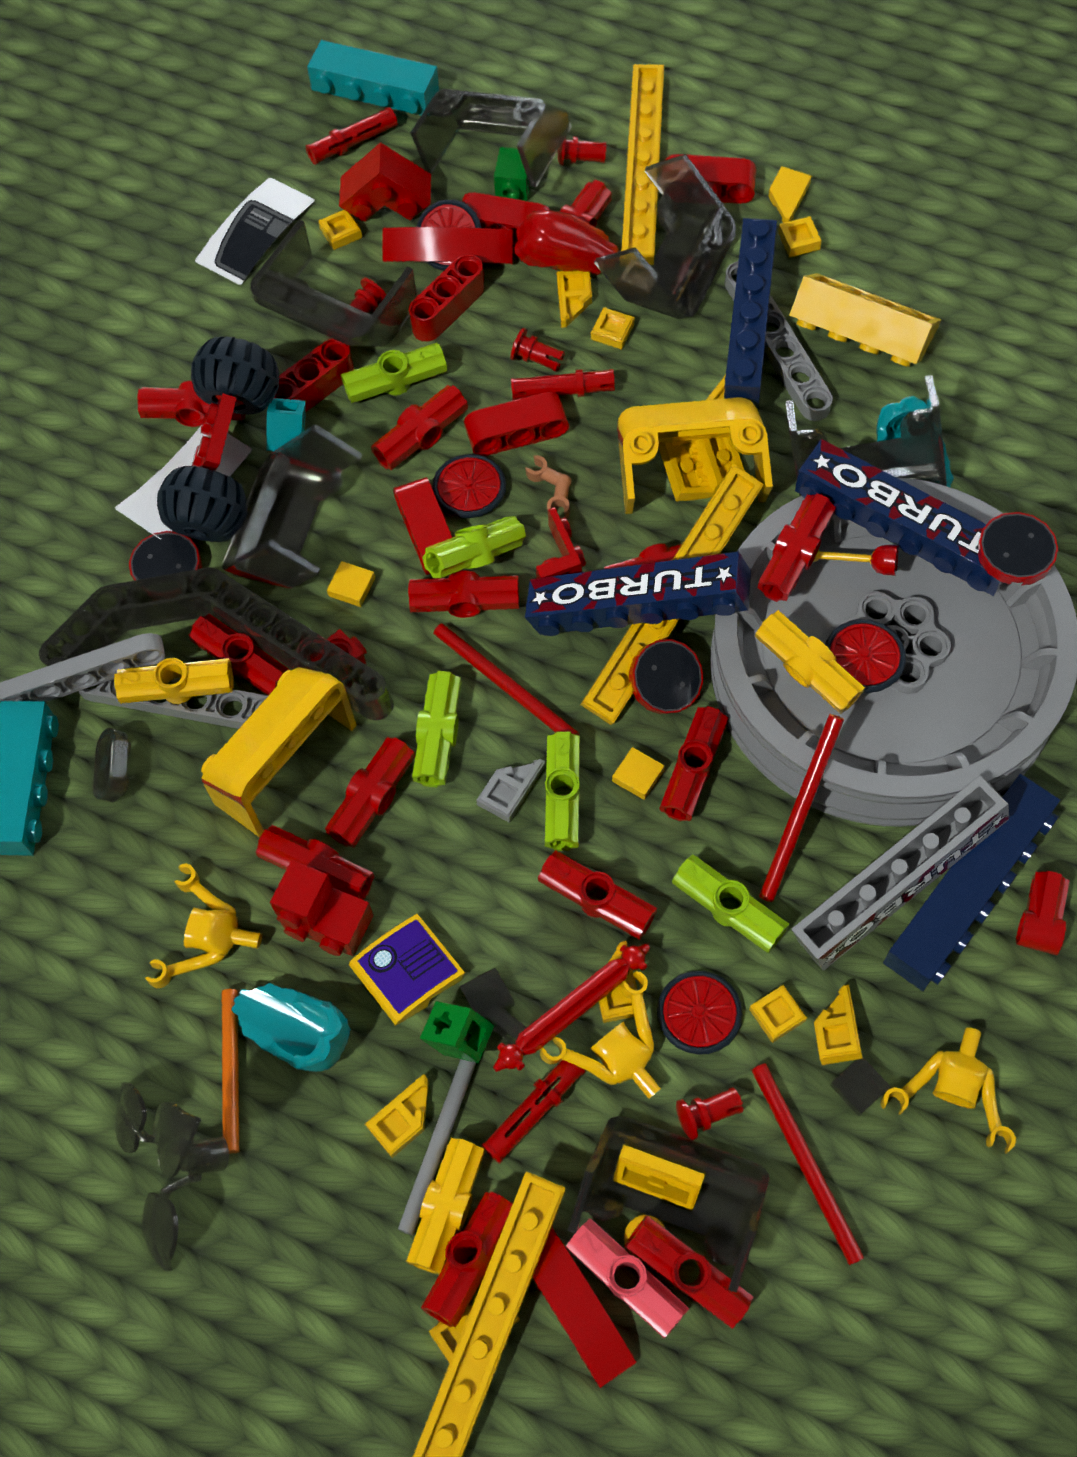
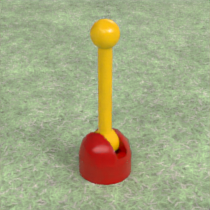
M881 545L871 555L822 552L818 550L813 562L819 559L870 562L872 568L877 573L896 576L899 546Z

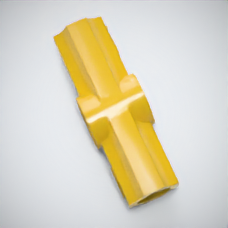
M779 610L771 614L755 632V637L784 662L783 666L786 671L799 684L806 688L811 687L840 714L848 710L864 692L865 687L835 661L834 654L822 641L814 636L808 637Z
M167 658L159 662L157 666L117 669L116 674H114L116 697L120 704L166 699L172 704H181L191 699L192 696L232 693L234 676L229 658L183 663V661L177 658ZM174 678H181L175 684H168Z
M450 1138L436 1180L430 1182L420 1209V1218L422 1219L406 1260L408 1264L430 1273L440 1274L447 1262L445 1253L447 1244L456 1235L457 1231L462 1230L467 1219L473 1198L471 1191L483 1160L485 1149L463 1139Z

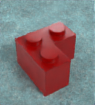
M381 142L346 171L340 179L339 207L364 222L383 206L390 208L410 221L428 207L431 202V174Z
M291 860L270 900V904L277 915L276 919L282 924L285 934L302 942L306 938L319 942V947L322 950L335 956H341L343 952L354 957L374 916L369 902L333 888L328 874Z

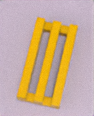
M623 1145L613 1181L693 1210L705 1174Z

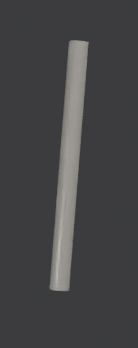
M460 1059L398 1230L412 1236L415 1233L425 1193L430 1182L435 1178L473 1074L475 1062Z

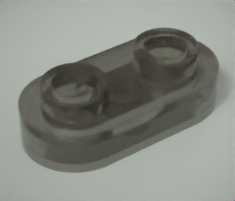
M113 728L105 729L98 739L95 750L93 793L97 799L112 803L124 796L129 786L127 758L131 751V743L128 741L127 734L123 731Z

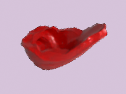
M537 210L529 214L517 227L518 242L514 247L515 254L523 263L529 266L551 267L562 271L578 270L599 275L609 267L615 268L617 261L621 258L618 247L609 241V237L602 229L596 228L589 222L572 214L551 210Z

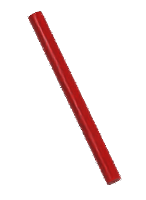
M441 623L435 628L433 634L555 733L571 732L579 736L580 733L446 625Z
M829 714L759 894V897L765 901L774 902L843 725L844 719L839 716Z
M763 1063L756 1066L751 1071L849 1266L863 1260L864 1256L767 1064Z

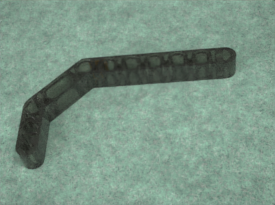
M202 568L100 587L43 643L39 650V658L47 667L111 645L128 630L197 619L200 616L211 614L235 632L248 635L256 646L291 669L302 667L331 674L344 684L351 708L365 718L379 721L390 715L394 708L392 695L381 674L215 568Z

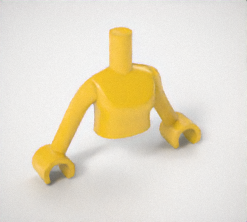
M182 863L178 868L182 873L191 874V877L184 882L175 880L176 886L183 892H192L213 910L192 909L185 929L184 946L185 948L200 949L207 953L167 966L163 961L153 959L149 964L155 969H161L162 974L158 978L145 977V979L154 988L165 987L173 976L205 968L222 961L234 944L259 949L262 942V933L238 929V917L235 908L217 898L199 883V876L195 869L187 863Z
M636 971L633 973V976L639 982L640 990H632L623 981L621 983V991L623 995L631 999L640 1040L628 1030L623 1021L590 1048L601 1060L602 1064L590 1057L566 1048L564 1040L559 1037H554L552 1040L559 1048L560 1054L555 1057L550 1056L542 1047L540 1049L541 1059L547 1064H556L560 1060L567 1061L592 1073L610 1085L633 1079L648 1099L656 1094L661 1088L645 1069L654 1052L652 1032L643 998V992L647 989L648 980L645 974Z
M965 1028L959 1052H936L901 1089L896 1087L890 1088L881 1099L880 1105L884 1109L889 1097L897 1098L901 1103L899 1115H901L906 1110L909 1099L930 1081L938 1069V1080L932 1094L944 1101L961 1107L975 1109L978 1093L982 1087V1102L990 1128V1133L986 1138L988 1148L993 1145L996 1135L1002 1136L1006 1140L1005 1154L1014 1148L1016 1144L1014 1132L1008 1127L1001 1125L996 1103L993 1071L986 1064L975 1058L981 1037V1032L977 1029Z

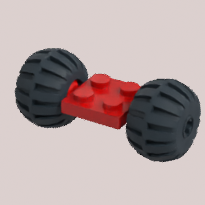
M228 336L214 337L208 340L198 349L192 361L191 380L194 391L204 402L210 404L200 431L206 437L202 436L200 445H197L192 466H182L174 469L164 479L157 494V508L160 519L165 526L176 533L208 542L230 540L241 529L247 515V499L243 487L228 475L216 471L220 465L233 412L242 415L260 413L272 403L279 388V370L273 355L253 342Z

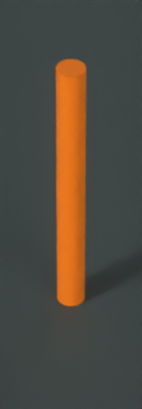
M236 989L222 990L223 1153L225 1154L239 1152L238 1015L231 1010L235 1004L234 998L238 996V990Z

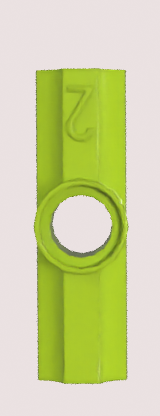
M434 343L407 353L397 350L386 351L381 354L377 363L343 373L341 378L348 399L352 404L385 392L394 396L402 395L408 391L411 383L447 372L448 369L440 344Z
M508 516L487 525H475L460 529L455 532V537L425 548V554L422 557L424 567L431 573L433 578H442L462 569L478 568L493 563L495 556L523 545V539L526 537L524 525L517 520L516 516Z
M437 671V673L429 674L424 710L419 711L417 718L416 743L418 745L412 778L413 782L420 783L426 787L437 788L440 785L446 784L451 747L454 748L457 741L459 726L457 709L462 681L461 677L451 672Z
M556 732L555 734L547 735L545 847L556 851H569L579 847L580 736L574 735L571 732ZM561 786L572 790L569 794L563 796L553 792Z
M693 854L683 862L672 879L673 885L712 912L713 918L719 924L734 928L768 954L775 948L789 928L790 924L750 896L747 888L742 883L736 880H728ZM727 897L733 898L739 902L740 907L734 910L723 907L720 901Z

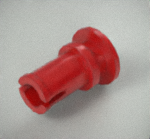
M562 132L557 148L559 165L563 166L564 159L570 160V163H576V160L605 163L606 142L578 140V137H573L572 140L566 139V133Z
M362 278L360 284L363 289H358L355 292L354 300L338 316L339 321L350 331H355L370 311H376L379 306L378 302L386 304L388 301L384 290L368 278Z
M522 328L513 342L510 359L514 361L519 355L523 357L522 360L528 363L531 360L557 372L561 364L549 359V356L563 361L565 351H560L539 342L538 337L534 335L531 338L527 337V329Z
M734 1087L704 1100H701L699 1097L692 1099L691 1105H687L683 1099L676 1101V1111L680 1125L690 1140L698 1138L699 1128L703 1131L711 1129L712 1123L735 1114L743 1113L744 1109L740 1106L743 1103Z

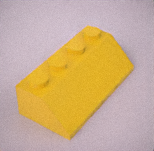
M818 273L803 276L789 316L797 318L796 324L803 328L815 331L818 326L828 330L827 336L841 342H847L848 338L860 342V349L876 355L881 350L892 355L891 361L910 367L911 362L917 364L922 360L941 322L939 318Z

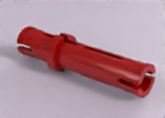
M387 107L342 130L334 129L329 131V136L306 145L309 159L316 165L337 153L343 155L347 153L348 148L392 127H396L398 122L395 113L390 107Z
M577 369L575 373L511 378L513 401L546 392H554L558 395L577 394L578 397H584V393L615 391L613 369L582 372V369Z
M561 1060L543 1080L538 1079L533 1084L535 1089L508 1116L489 1139L481 1144V1147L497 1163L501 1164L508 1153L530 1132L551 1107L557 1108L563 1102L561 1099L563 1094L585 1073V1070ZM558 1080H561V1081L549 1092V1090L556 1084V1082H557ZM546 1095V1097L538 1105H536ZM529 1112H531V1113L522 1121V1123H521L508 1137H506V1136L516 1127V1125H517Z

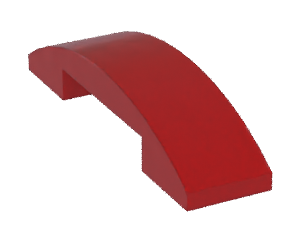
M464 227L382 228V262H454L458 257L470 254L477 256L482 261V264H513V230Z
M551 1228L532 1278L572 1341L599 1388H602L637 1362L579 1267L554 1229Z

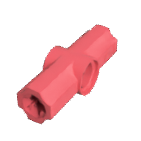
M591 1218L578 1229L566 1245V1249L609 1287V1290L615 1297L623 1300L664 1339L689 1310L679 1298L645 1268L640 1259L630 1255ZM622 1267L633 1268L639 1275L640 1280L638 1284L631 1289L621 1288L614 1278L617 1270Z

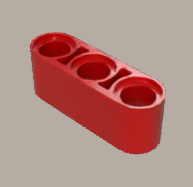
M673 154L668 156L663 164L661 191L664 196L675 200L743 204L750 202L754 198L757 168L753 161L745 158Z
M476 192L466 193L461 201L470 206L476 213L482 228L513 230V245L518 242L516 233L518 225L529 214L537 210H550L547 206L540 203Z
M466 254L458 257L409 305V315L412 332L416 339L429 342L438 338L483 294L485 289L483 264L477 256Z
M331 338L320 344L279 375V388L274 398L306 401L305 413L343 385L341 374L354 370L349 344L341 338Z
M554 392L541 393L478 409L469 413L464 419L465 429L474 454L481 456L492 455L554 439L563 435L569 429V423L560 397Z
M425 477L393 488V493L424 573L429 575L431 573L425 569L422 559L425 554V548L453 537L430 482Z

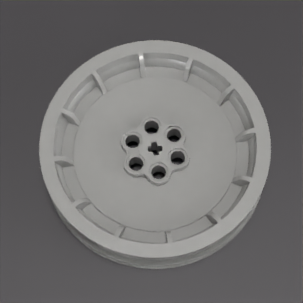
M896 477L985 524L1003 514L984 501L959 490L928 481ZM802 496L795 498L763 520L738 549L751 569L749 610L734 612V614L729 616L715 615V627L711 645V677L718 708L724 715L729 717L727 728L745 756L767 779L795 799L797 798L829 714L843 718L844 722L811 807L845 820L878 826H918L978 776H981L999 795H1002L1010 788L1019 774L1024 775L1029 770L1064 714L1077 679V617L1068 589L1055 565H1053V568L1043 579L1031 585H1022V583L1016 582L1011 584L1002 583L995 595L992 596L984 591L973 589L962 579L950 573L939 571L930 562L916 555H909L899 547L896 576L877 573L872 568L870 562L819 559L813 562L808 570L804 569L788 600L776 602L765 597L764 593L757 588L758 581L773 556V549L782 529L786 524H791L804 498ZM834 514L821 538L822 542L819 550L822 552L871 555L881 545L896 544L884 538L875 537L862 526L850 520L841 519ZM777 610L784 614L808 637L814 636L824 644L832 631L841 624L858 619L873 620L889 627L900 638L906 653V664L901 676H907L914 682H904L899 677L889 688L879 692L862 693L848 710L840 714L811 687L806 688L799 684L786 671L783 666L784 662L755 637V632ZM868 614H875L881 619H873ZM906 619H912L916 621L918 624H910L906 621ZM921 650L931 651L935 656L925 655Z

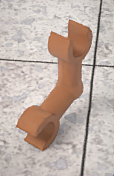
M534 456L535 465L541 467V469L533 471L526 467L527 478L533 482L545 480L555 485L554 497L549 499L547 503V512L548 509L554 507H563L564 516L568 519L570 516L568 493L572 483L570 476L548 467L546 459L542 456Z

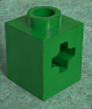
M500 147L494 173L495 196L523 201L528 200L533 175L532 150Z
M436 1001L419 1039L442 1055L479 1063L494 1025L472 1008ZM467 1033L471 1035L468 1042L464 1040Z

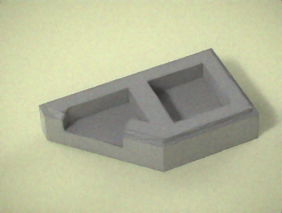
M538 759L534 760V763L515 768L510 766L497 769L476 800L477 806L510 823L545 769V761Z

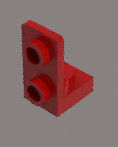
M555 507L548 509L549 529L563 557H552L545 560L541 565L536 566V578L581 573L582 567L586 566V561L580 546L574 547L570 540L572 531L566 517L560 518Z

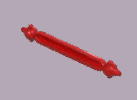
M648 944L629 947L623 945L620 948L622 952L621 959L608 962L518 1035L515 1044L505 1045L503 1042L497 1046L499 1050L498 1060L494 1064L493 1069L496 1072L506 1068L522 1070L525 1067V1064L522 1062L524 1055L536 1053L625 981L630 970L640 969L644 971L648 966L645 963V959L650 946Z

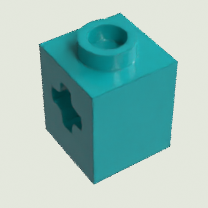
M273 399L267 409L266 451H275L283 445L285 451L301 454L305 440L306 401Z

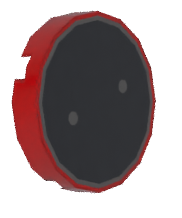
M1021 512L1003 513L991 519L982 529L978 541V558L986 572L998 581L1006 584L1016 582L1022 583V585H1031L1043 579L1053 568L1058 553L1056 536L1049 526L1037 517Z
M172 531L153 533L141 540L132 551L129 560L130 575L140 591L151 597L170 598L173 597L172 594L180 591L182 593L186 592L199 579L202 570L200 552L192 539L185 535Z
M673 639L656 640L642 647L632 659L629 670V682L632 684L636 700L647 710L658 714L678 713L691 706L700 695L703 684L702 665L696 653L686 644Z

